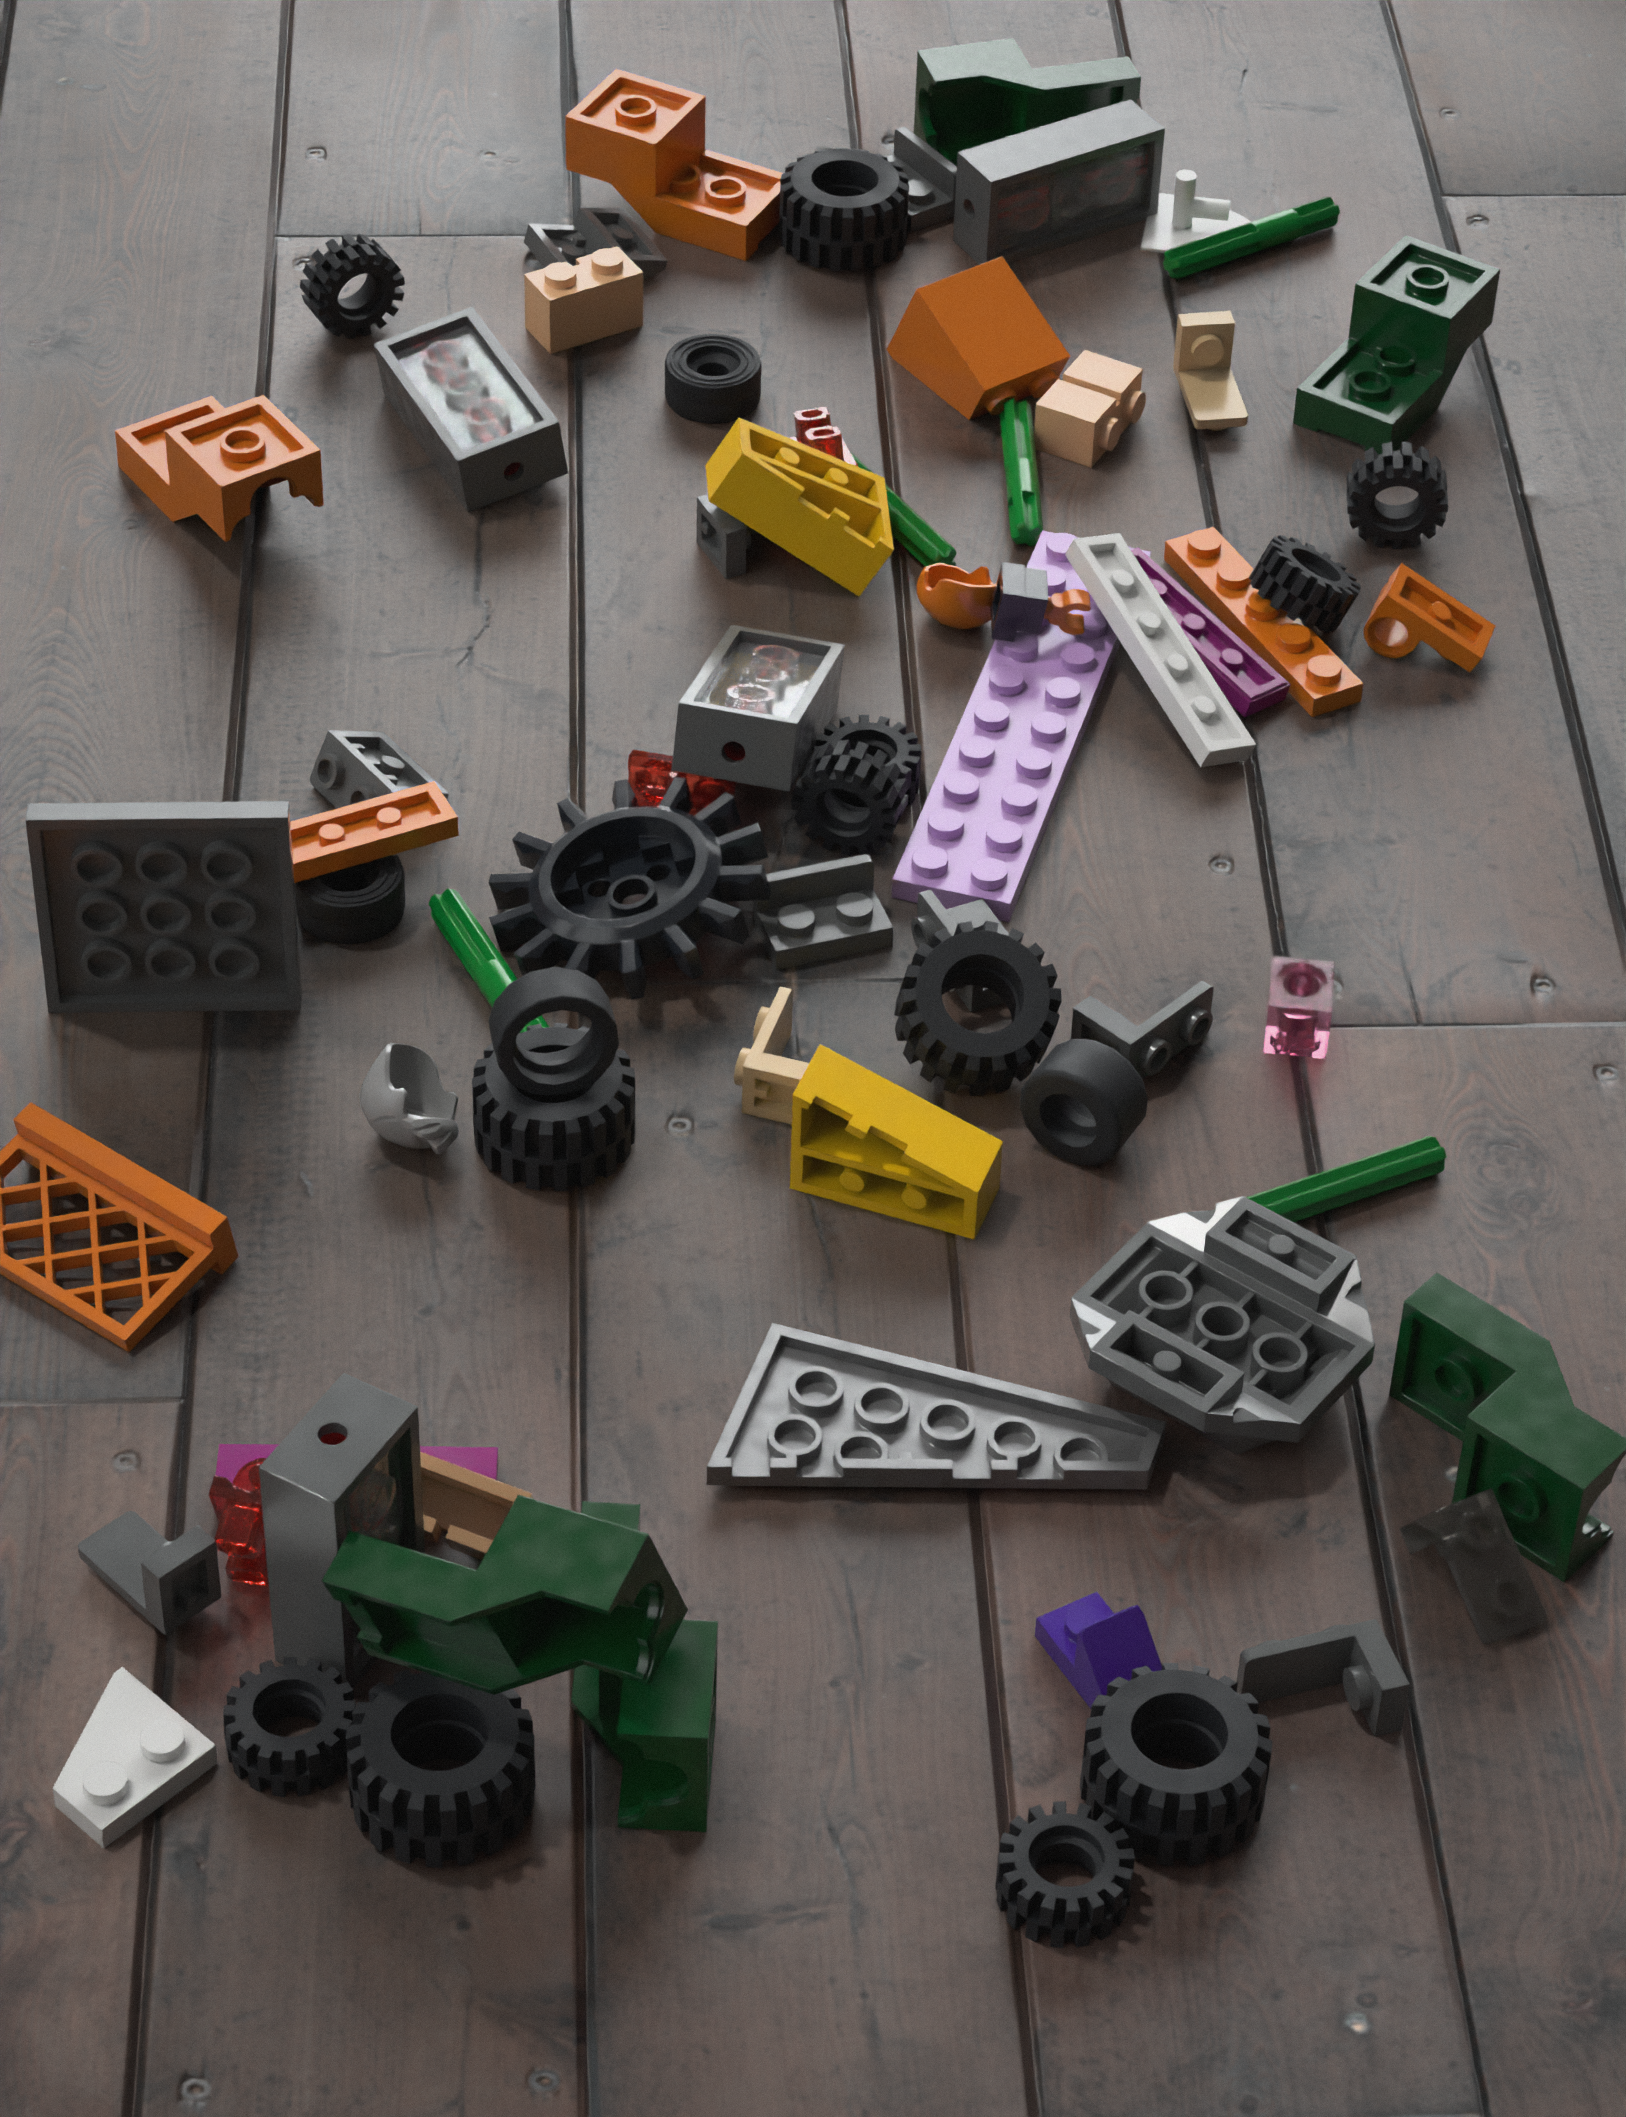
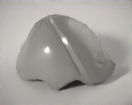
M387 1044L364 1078L359 1093L360 1106L366 1120L374 1131L392 1143L411 1149L432 1148L437 1155L441 1154L458 1137L459 1128L454 1118L459 1098L456 1093L444 1090L437 1065L433 1058L424 1050L406 1044Z

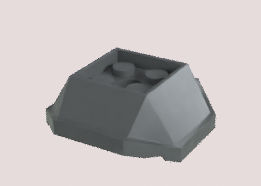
M1244 1196L1216 1203L1215 1210L1183 1212L1146 1223L1071 1297L1069 1317L1089 1369L1107 1378L1111 1385L1236 1455L1275 1440L1298 1443L1372 1364L1375 1348L1369 1312L1361 1289L1362 1279L1357 1256Z

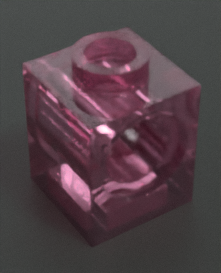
M1272 956L1266 1000L1263 1053L1326 1059L1332 1018L1335 962Z

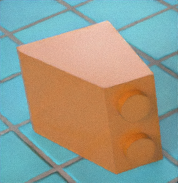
M1003 256L916 289L887 348L888 353L896 362L968 420L988 412L991 415L1000 414L1004 410V402L1011 398L1018 401L1030 395L1034 398L1042 397L1058 379L1060 380L1059 376L1070 358V354Z

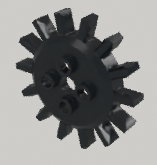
M674 778L659 806H639L636 795L628 780L615 781L612 795L614 810L599 814L590 819H587L582 809L569 798H566L557 803L565 833L553 843L522 832H518L512 839L521 866L532 869L533 872L491 874L489 886L497 909L511 910L491 916L489 919L501 951L526 943L514 952L522 976L533 971L553 968L564 959L568 961L564 969L578 970L595 979L599 970H619L622 982L630 998L637 999L643 998L647 983L645 966L672 957L678 968L694 980L703 975L704 972L696 941L707 932L740 944L747 940L749 933L742 910L726 903L736 901H768L770 898L771 890L764 865H748L768 858L758 823L731 832L741 824L735 799L727 792L695 816L689 814L694 804L686 778ZM631 895H646L637 903L622 904V901Z

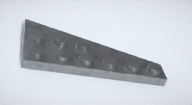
M772 1323L707 1465L706 1485L1147 1489L1164 1443L1166 1422Z

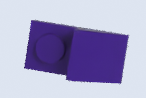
M1095 1592L1036 1618L1035 1638L1090 1709L1098 1695L1106 1696L1107 1685L1117 1677L1130 1681L1132 1670L1143 1666H1148L1152 1672L1161 1671L1162 1669L1145 1615L1138 1605L1131 1606L1114 1614L1098 1592Z

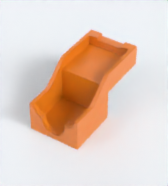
M616 69L565 116L566 170L611 183L655 233L746 261L758 249V244L779 223L780 179L783 173L706 150V96Z
M264 395L228 408H224L214 397L210 396L115 430L118 467L172 522L198 514L225 542L230 541L235 525L242 518L251 514V499L259 486L265 488L287 480L289 493L293 498L305 496L314 506L321 507L324 505L321 450Z

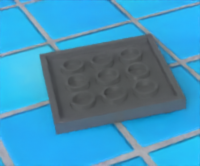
M289 801L27 804L25 821L48 1013L301 1010L302 986Z

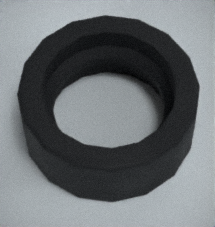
M553 967L533 971L510 983L494 1001L488 1020L491 1040L500 1070L511 1084L530 1094L554 1097L578 1092L597 1081L613 1064L619 1046L617 1024L609 997L596 980L578 970ZM561 1010L579 1012L591 1019V1027L581 1040L561 1051L546 1054L529 1052L516 1043L517 1035L528 1022L546 1013Z

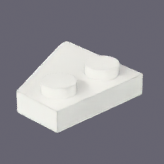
M122 1667L113 1674L53 1786L55 1807L101 1847L105 1848L217 1764L216 1745Z

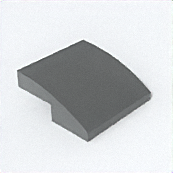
M579 207L574 225L528 224L524 243L544 268L558 262H567L572 266H576L577 258L593 254L599 249L617 246L642 270L643 280L665 270L668 261L624 208Z

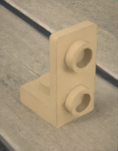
M1231 311L1178 314L1173 369L1196 429L1223 430L1228 427L1247 425L1248 413L1230 368L1235 328Z
M780 986L771 1007H761L754 1027V1043L751 1049L745 1047L741 1049L734 1072V1084L742 1086V1113L787 1124H792L793 1092L809 1065L807 1062L781 1057L792 1032L793 989Z

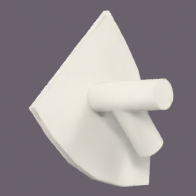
M1180 170L1176 173L1174 195L1159 193L1158 213L1147 217L1140 250L1165 253L1170 248L1250 221L1230 210L1231 201L1195 197L1196 173L1190 170Z

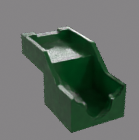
M1014 38L917 50L914 134L957 166V156L960 151L1130 99L1137 104V99L1140 97L1141 76L1128 56L1032 69Z
M1405 235L1355 283L1349 337L1297 387L1293 424L1317 432L1319 429L1365 446L1364 451L1373 447L1378 455L1383 453V443L1392 442L1393 451H1397L1401 447L1402 442H1406L1439 408L1468 347L1492 324L1500 269Z
M1438 1272L1435 1273L1404 1301L1389 1396L1463 1441L1450 1510L1565 1583L1613 1536L1614 1531L1611 1530V1527L1589 1514V1511L1599 1495L1612 1482L1618 1465L1626 1455V1438L1574 1406L1549 1340Z
M518 1495L477 1570L349 1531L322 1579L333 1600L343 1602L359 1626L360 1632L357 1637L369 1655L492 1695L583 1665L650 1685L688 1611L648 1533L522 1495Z
M583 1501L582 1514L641 1531V1504ZM683 1619L650 1685L586 1665L577 1667L574 1670L571 1708L623 1767L618 1808V1828L707 1833L717 1714L718 1621Z

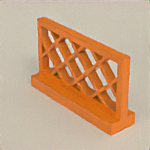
M32 1102L13 1119L18 1134L0 1151V1274L125 1351L130 1352L210 1268L222 1275L239 1257L227 1216ZM22 1160L40 1170V1182L4 1187V1178ZM79 1193L88 1198L89 1211L53 1216L52 1198ZM41 1200V1219L6 1224L5 1206ZM127 1222L137 1227L138 1240L101 1245L100 1227ZM90 1229L91 1248L55 1254V1234ZM43 1237L44 1256L15 1260L8 1256L7 1242ZM179 1252L189 1258L176 1272L151 1276L150 1256ZM140 1258V1278L104 1283L103 1264ZM88 1266L93 1267L94 1285L68 1290L57 1285L56 1272ZM142 1296L143 1306L125 1325L106 1315V1301Z

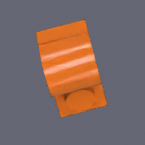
M1401 563L1390 576L1375 602L1364 627V638L1372 650L1384 657L1390 658L1406 656L1422 640L1434 648L1443 658L1453 661L1470 673L1482 659L1495 625Z

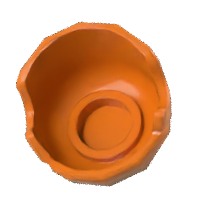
M936 563L923 568L917 582L916 592L923 608L933 619L956 629H970L981 627L991 620L990 607L996 584L992 583L987 567L982 566L969 574L959 567Z

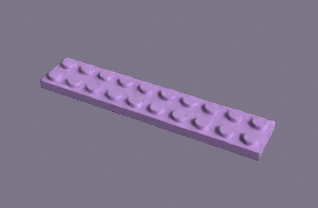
M1042 531L1027 565V568L1047 570L1048 596L1050 597L1055 593H1063L1071 589H1081L1088 592L1065 556L1072 540L1078 538L1069 533ZM1142 550L1149 557H1151L1150 551ZM1091 595L1090 611L1073 610L1069 612L1084 616L1083 634L1071 635L1065 633L1058 626L1050 624L1047 619H1043L1040 634L1017 631L1014 642L995 639L893 876L892 898L917 903L918 893L931 889L945 909L983 899L998 920L1010 921L1120 645L1118 637Z

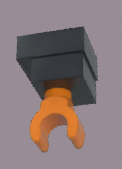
M1002 562L990 607L991 639L1014 642L1017 631L1040 634L1043 619H1047L1050 624L1058 626L1065 633L1071 635L1083 634L1084 616L1069 612L1073 610L1090 611V594L1081 589H1071L1063 593H1055L1050 597L1048 596L1047 570L1027 568L1025 565Z

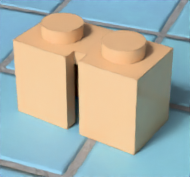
M618 246L599 249L593 254L577 258L576 266H572L567 262L552 263L546 268L524 274L525 328L550 354L643 326V272Z
M1084 350L1063 373V380L1058 379L1036 403L1035 449L1092 468L1106 450L1111 451L1115 448L1121 433L1130 423L1135 424L1140 419L1146 402V395L1144 392H1141L1143 369Z
M420 1452L424 1538L437 1543L441 1531L444 1530L447 1532L445 1539L451 1549L483 1560L517 1496L522 1495L533 1499L532 1493Z

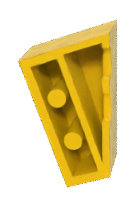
M742 418L737 419L705 465L709 502L857 596L862 594L894 551L884 477Z
M819 1044L792 1096L790 1189L975 1240L1000 1188L1003 1141Z

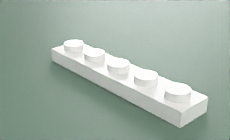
M1121 534L1073 539L1065 556L1199 766L1206 767L1247 760L1256 743Z

